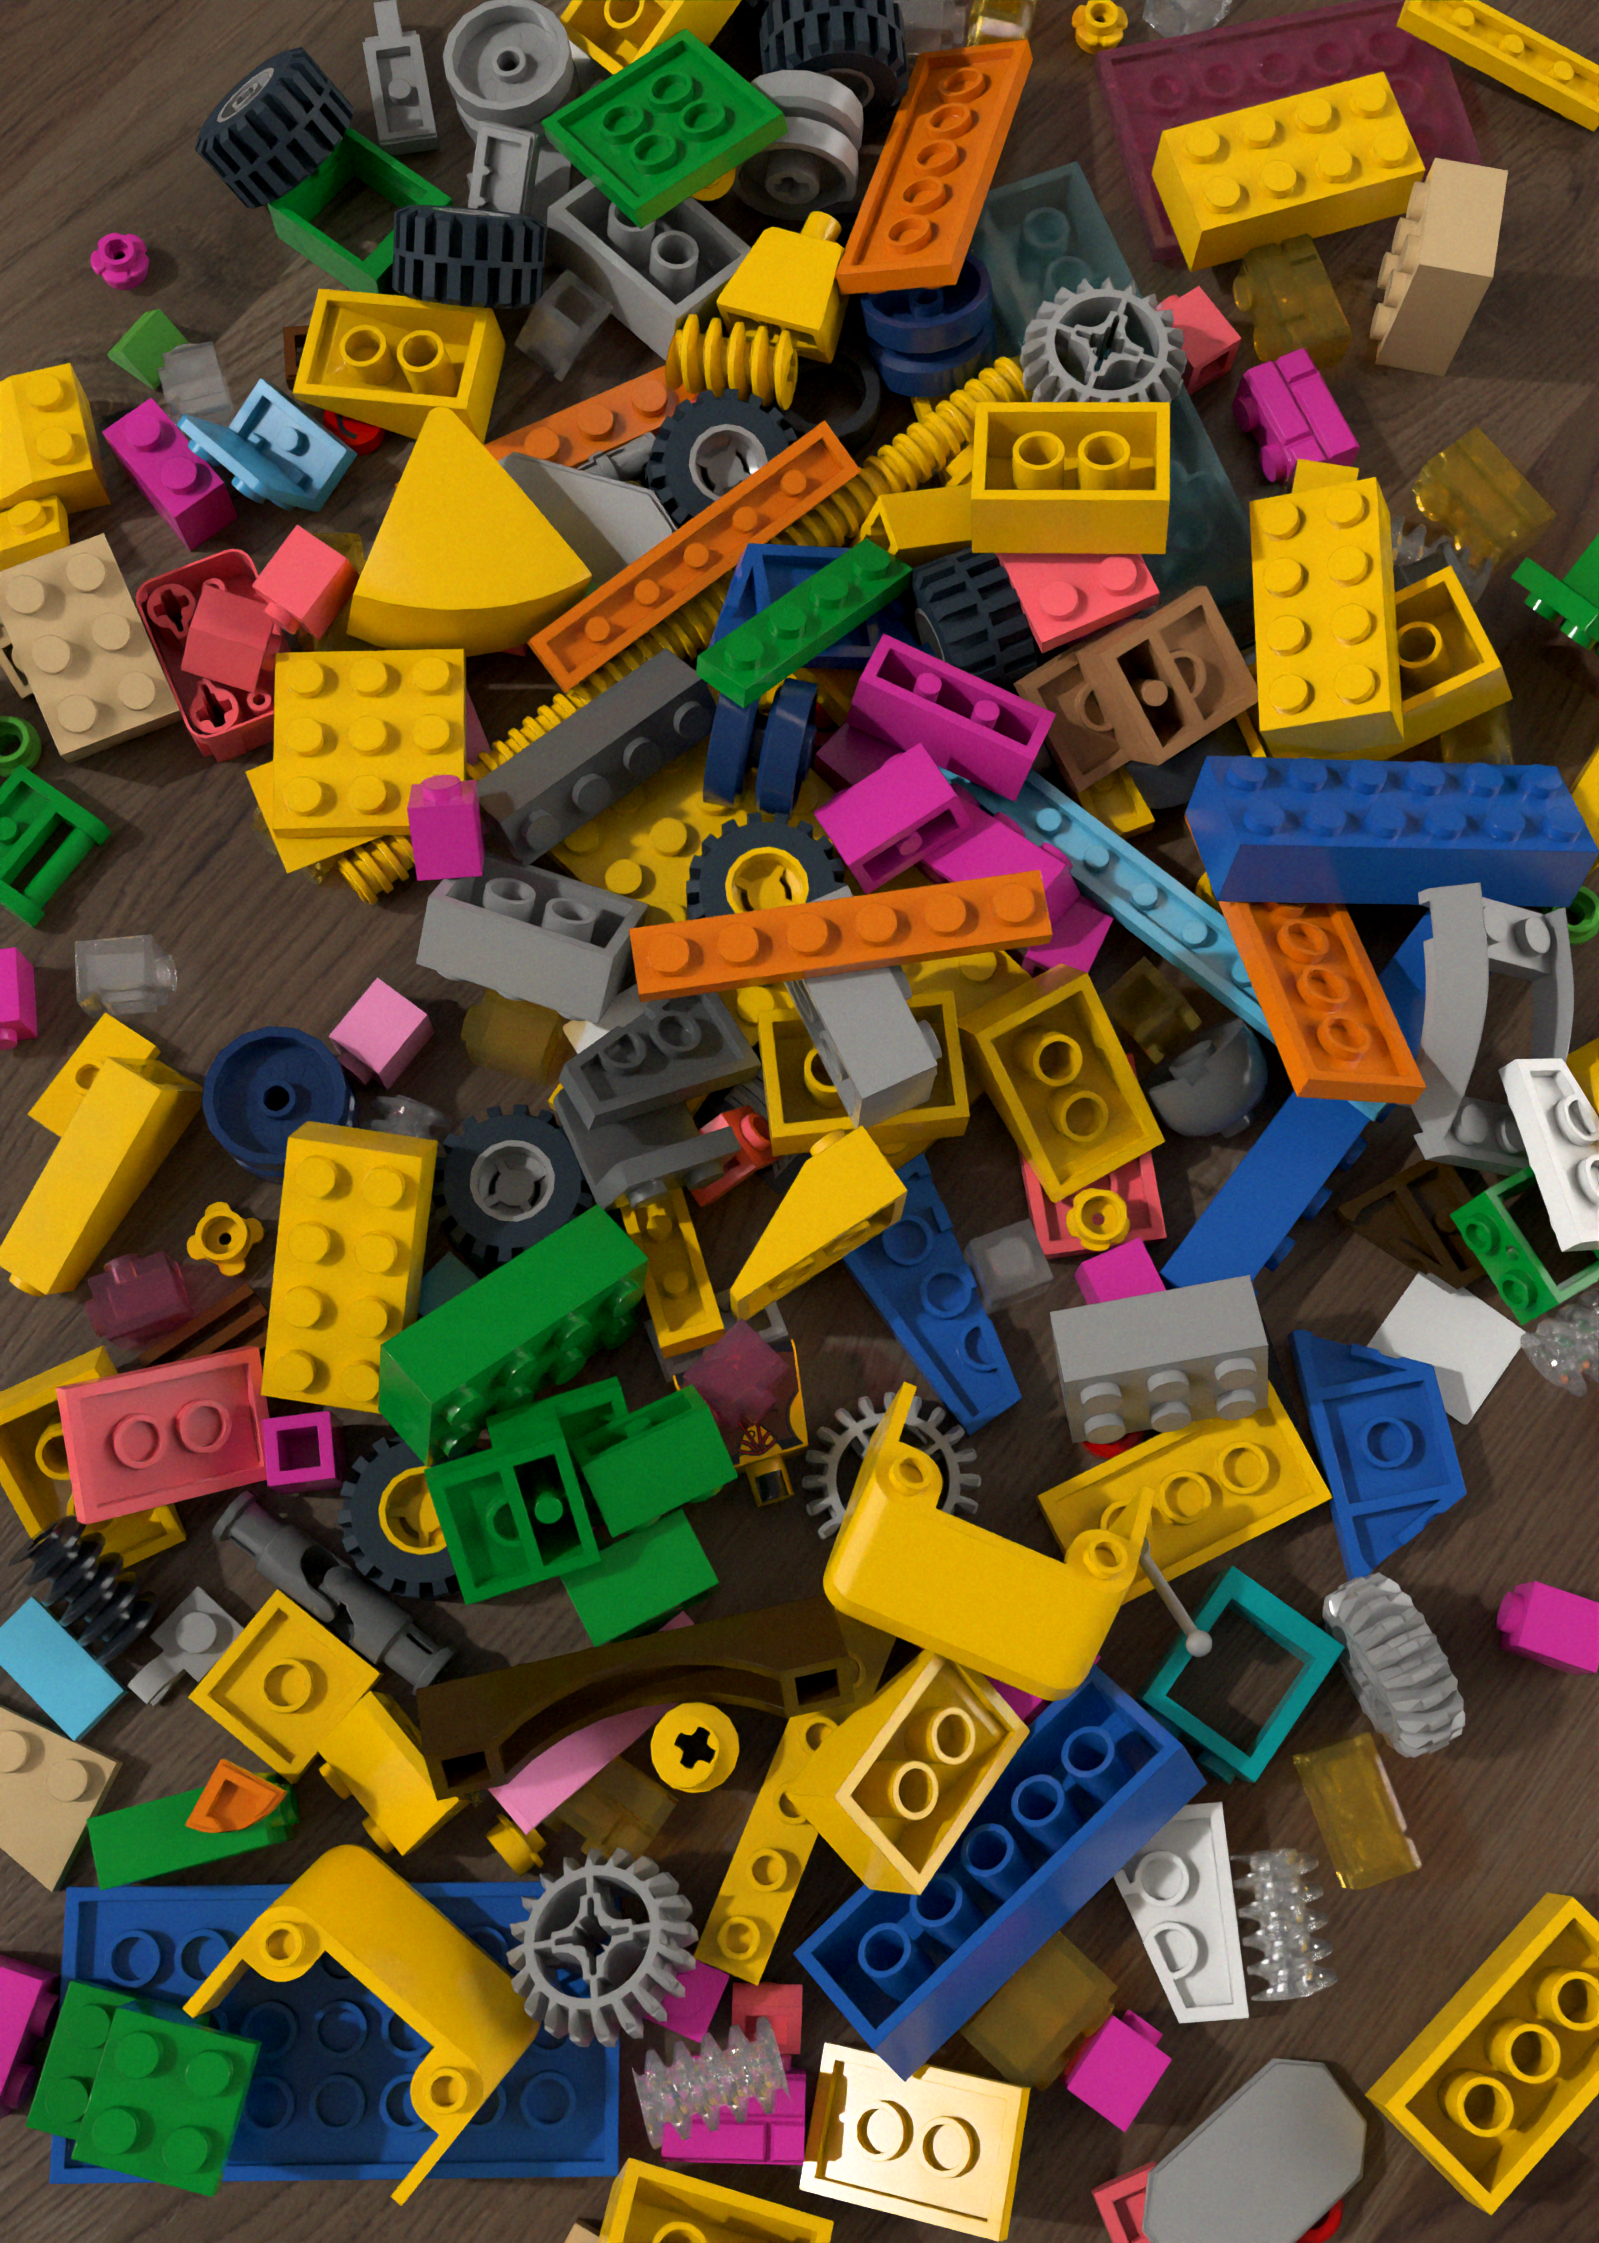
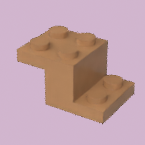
M1207 586L1194 587L1144 620L1121 619L1100 628L1013 683L1021 698L1056 714L1044 742L1070 790L1078 793L1130 760L1159 766L1258 702V687Z

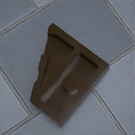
M1423 1159L1339 1206L1332 1212L1337 1221L1449 1294L1487 1274L1473 1250L1465 1243L1461 1232L1450 1217V1214L1473 1199L1454 1167L1450 1164Z

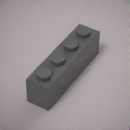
M667 648L663 649L477 782L480 814L491 834L524 867L531 864L711 734L717 705L706 682L696 675L694 669Z

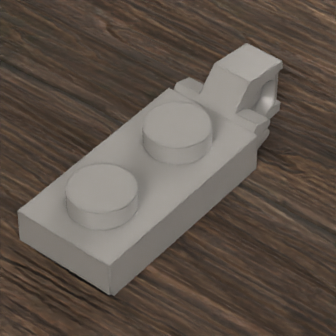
M396 0L375 2L373 5L379 36L366 37L365 42H363V49L380 148L391 156L440 149L420 35L416 34V30L402 32Z

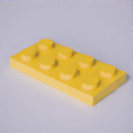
M1268 1380V1408L1256 1410L1252 1415L1238 1420H1225L1215 1417L1190 1422V1424L1180 1430L1163 1432L1036 1496L1034 1499L1065 1557L1069 1545L1080 1533L1091 1529L1108 1531L1143 1485L1155 1489L1156 1493L1145 1537L1151 1546L1150 1557L1168 1582L1333 1497L1272 1384ZM1139 1563L1135 1577L1121 1605L1155 1589Z

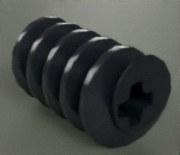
M76 1513L52 1522L39 1531L17 1551L8 1566H13L27 1559L34 1563L23 1583L27 1587L45 1579L52 1583L41 1601L42 1604L47 1607L63 1599L70 1603L59 1621L60 1624L65 1627L84 1619L88 1624L77 1642L82 1647L102 1639L105 1645L95 1662L97 1665L103 1666L126 1650L148 1627L159 1604V1598L151 1591L136 1595L141 1585V1577L132 1571L118 1575L123 1566V1557L117 1552L99 1556L106 1544V1538L99 1532L81 1537L87 1525L77 1522Z

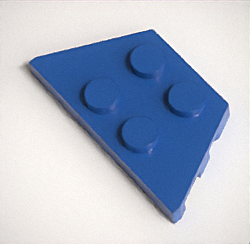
M748 543L739 557L708 648L851 548ZM896 598L800 668L864 670L883 633L935 657V652L928 642L919 646L900 620L906 610Z
M1303 1329L1289 1333L1287 1337L1322 1478L1333 1497L1328 1500L1347 1579L1350 1581L1360 1576H1368L1373 1571L1372 1569L1399 1547L1404 1546L1413 1539L1429 1522L1448 1510L1465 1496L1467 1492L1432 1364L1406 1357L1396 1359L1382 1355L1373 1348L1354 1343L1348 1346L1313 1336L1314 1332Z

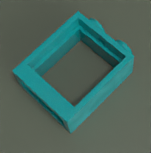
M1234 1566L1219 1572L1189 1616L1197 1629L1208 1633L1224 1608L1228 1607L1305 1663L1247 1752L1243 1753L1166 1696L1193 1656L1186 1649L1185 1640L1187 1637L1182 1629L1178 1632L1133 1698L1176 1739L1181 1736L1200 1750L1201 1754L1196 1762L1228 1785H1231L1235 1777L1242 1782H1256L1345 1648L1337 1640Z

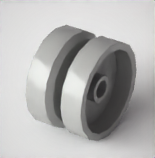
M533 0L488 1L463 15L448 35L443 52L446 78L451 93L456 100L457 110L463 127L474 143L477 144L479 122L490 121L541 133V146L548 144L549 142L541 122L582 96L580 80L575 62L573 61L568 35L554 12Z
M780 70L761 75L750 82L753 87L784 112L788 133L735 167V179L731 188L743 203L762 214L784 220L806 221L811 212L835 202L852 201L857 192L859 173L858 151L862 143L864 118L862 104L851 89L832 77L807 70Z

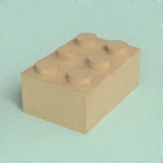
M1435 158L1425 183L1415 181L1408 202L1406 218L1400 217L1394 234L1392 251L1385 253L1379 272L1377 287L1386 289L1384 303H1378L1370 329V339L1379 340L1375 364L1438 376L1445 375L1493 279L1508 170Z
M104 533L0 571V618L59 754L68 764L183 720L170 685Z

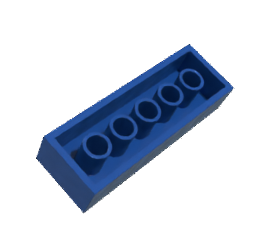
M1244 755L1237 757L1206 756L1185 811L1217 901L1419 905L1418 892L1423 890L1481 882L1482 897L1513 906L1570 907L1599 855V849L1557 766H1544L1540 764L1501 765L1486 763H1434L1427 761H1371L1367 759L1333 760L1306 757L1266 758Z
M1094 1663L1086 1679L1071 1696L1063 1700L1053 1701L1027 1726L1030 1730L1029 1734L921 1895L869 1890L864 1884L793 1953L872 2050L904 2082L1207 1784L1183 1744Z

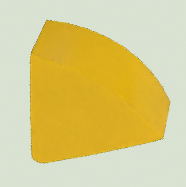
M436 407L429 411L356 585L352 597L346 634L375 646L391 650L464 649L465 657L499 652L528 643L532 637L581 602L585 597L592 574L518 484L458 416L446 407Z

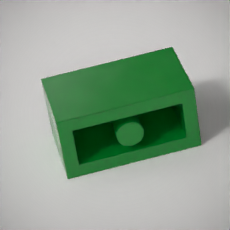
M693 1384L568 1443L596 1508L612 1538L624 1532L637 1533L654 1525L660 1519L661 1514L686 1502L698 1503L715 1496L722 1489L723 1484L738 1478L709 1406Z

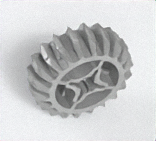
M1109 276L1102 283L1101 289H1093L1085 278L1077 286L1076 294L1061 287L1055 295L1054 303L1043 301L1042 305L1038 308L1036 319L1031 320V323L1026 328L1024 337L1026 344L1022 346L1020 355L1021 368L1024 369L1022 378L1024 390L1034 391L1032 402H1170L1171 404V401L1180 392L1183 382L1181 375L1184 373L1187 363L1186 352L1181 350L1184 343L1183 330L1172 328L1174 322L1172 309L1155 311L1158 303L1155 293L1143 299L1136 297L1134 281L1124 291L1115 290ZM1111 349L1108 359L1103 360L1106 350ZM1099 360H1103L1100 370L1095 372Z
M893 1392L885 1393L882 1404L883 1413L875 1414L873 1404L868 1396L859 1398L858 1411L861 1420L855 1422L847 1410L844 1408L838 1409L834 1417L843 1433L839 1436L830 1428L822 1426L816 1434L819 1441L830 1449L829 1453L818 1450L807 1451L805 1462L813 1467L823 1469V1475L803 1477L802 1488L810 1492L822 1491L824 1497L813 1500L806 1505L807 1515L818 1516L828 1512L832 1518L818 1530V1536L822 1540L832 1537L840 1529L848 1503L844 1506L842 1505L837 1491L836 1473L838 1464L845 1452L852 1446L860 1457L859 1462L862 1465L871 1439L869 1434L874 1433L896 1395ZM914 1396L902 1432L912 1435L925 1443L924 1446L917 1449L926 1453L934 1462L938 1460L941 1465L945 1480V1494L940 1510L951 1515L955 1511L965 1515H974L978 1509V1503L970 1498L960 1496V1490L978 1488L981 1485V1477L973 1473L960 1474L959 1467L969 1465L977 1458L975 1450L964 1449L954 1453L951 1446L962 1438L965 1433L964 1429L957 1425L952 1427L945 1435H942L936 1428L943 1421L946 1414L945 1410L937 1407L932 1411L926 1422L917 1417L922 1406V1399Z
M1379 1572L1366 1577L1354 1578L1338 1586L1337 1591L1325 1597L1322 1618L1326 1623L1325 1632L1345 1646L1337 1660L1352 1693L1361 1705L1363 1714H1367L1372 1721L1375 1731L1383 1735L1387 1745L1406 1758H1415L1426 1753L1431 1754L1449 1745L1448 1741L1461 1735L1462 1727L1465 1726L1464 1700L1457 1690L1458 1680L1452 1674L1447 1663L1449 1658L1443 1654L1437 1642V1635L1433 1634L1429 1629L1423 1613L1416 1610L1411 1597L1402 1592L1396 1582Z
M590 1847L585 1867H582L572 1857H564V1876L556 1880L550 1874L540 1873V1882L546 1891L539 1899L533 1896L521 1897L522 1906L530 1913L528 1921L509 1924L512 1930L511 1934L523 1944L510 1950L506 1955L508 1963L520 1971L511 1980L514 1991L522 1998H527L524 2004L526 2013L537 2022L544 2021V2028L547 2032L557 2039H563L569 2033L570 2040L579 2047L587 2048L596 2035L598 2041L605 2047L616 2048L621 2027L633 2039H643L644 2026L642 2018L649 2013L658 2022L667 2021L666 2009L660 2004L667 1993L674 1998L686 1997L685 1987L675 1977L677 1972L697 1969L695 1958L683 1948L698 1941L699 1938L697 1929L690 1922L685 1921L693 1913L691 1903L684 1895H676L679 1890V1884L669 1872L659 1873V1866L647 1856L644 1857L642 1855L635 1861L634 1857L626 1849L617 1847L608 1860V1857L600 1849ZM614 1897L633 1898L645 1903L650 1922L636 1924L631 1918L622 1920V1914L615 1908ZM609 1935L612 1937L609 1946L601 1944ZM597 1947H600L605 1950L602 1954L596 1956V1958L594 1957V1952ZM640 1964L636 1972L626 1981L631 1970ZM569 1968L575 1974L583 1973V1980L590 1985L591 1998H576L565 1995L559 1983L557 1970Z

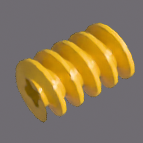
M691 313L688 315L683 329L677 330L671 339L665 367L666 385L669 390H678L684 383L685 389L690 394H699L707 386V390L712 389L714 398L722 397L725 388L738 389V400L747 402L752 393L763 398L760 406L766 407L770 406L775 398H777L779 407L782 410H787L792 403L796 388L798 358L797 351L792 346L790 330H782L776 346L769 345L767 326H759L753 341L749 342L746 341L744 322H736L729 338L723 337L720 318H712L706 334L700 333L698 315Z
M704 1702L681 1703L668 1711L656 1725L650 1744L652 1763L660 1778L673 1789L688 1793L710 1791L724 1783L735 1769L739 1755L738 1733L730 1718L716 1706ZM698 1727L705 1728L709 1731L706 1740L710 1748L714 1749L712 1756L709 1759L698 1756L692 1765L685 1763L682 1760L684 1748L675 1742L677 1736L681 1732L692 1736Z

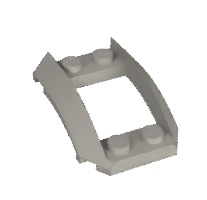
M1481 882L1429 888L1418 892L1419 905L1430 908L1433 938L1423 941L1426 1001L1421 1042L1416 1059V1065L1424 1080L1426 1089L1414 1105H1398L1412 1108L1423 1132L1413 1136L1425 1160L1512 1176L1528 1167L1529 1158L1510 1106L1466 1097L1464 1094L1475 1065L1482 1038L1487 1008L1489 971L1531 981L1533 1031L1529 1059L1562 1058L1566 1064L1574 1014V978L1566 908L1563 907L1544 915L1482 897Z

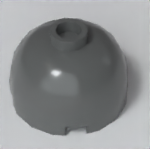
M1240 1017L1223 1020L1197 1033L1195 1036L1200 1043L1189 1048L1184 1053L1176 1047L1156 1063L1139 1082L1151 1111L1170 1129L1190 1137H1206L1221 1132L1225 1138H1228L1243 1131L1255 1120L1256 1115L1252 1109L1264 1096L1269 1077L1268 1063L1259 1040Z

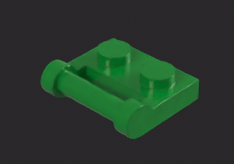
M20 764L0 787V905L21 922L34 929L46 915L42 908L94 845L102 847L111 836L112 831L97 817ZM63 821L74 828L22 893H19L10 886Z

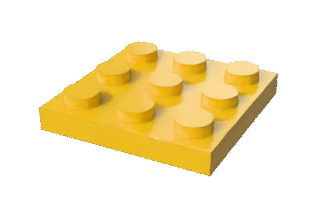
M464 649L275 653L272 830L276 838L411 835L407 807L412 785L421 784L424 779L437 775L457 776L460 781H466V657Z

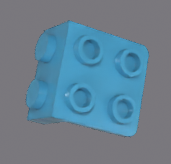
M260 378L229 427L187 414H183L177 423V426L191 438L187 446L192 452L213 466L219 467L222 464L235 475L231 483L238 491L259 504H263L266 499H269L289 512H292L294 507H299L319 513L357 456L353 449L273 382Z

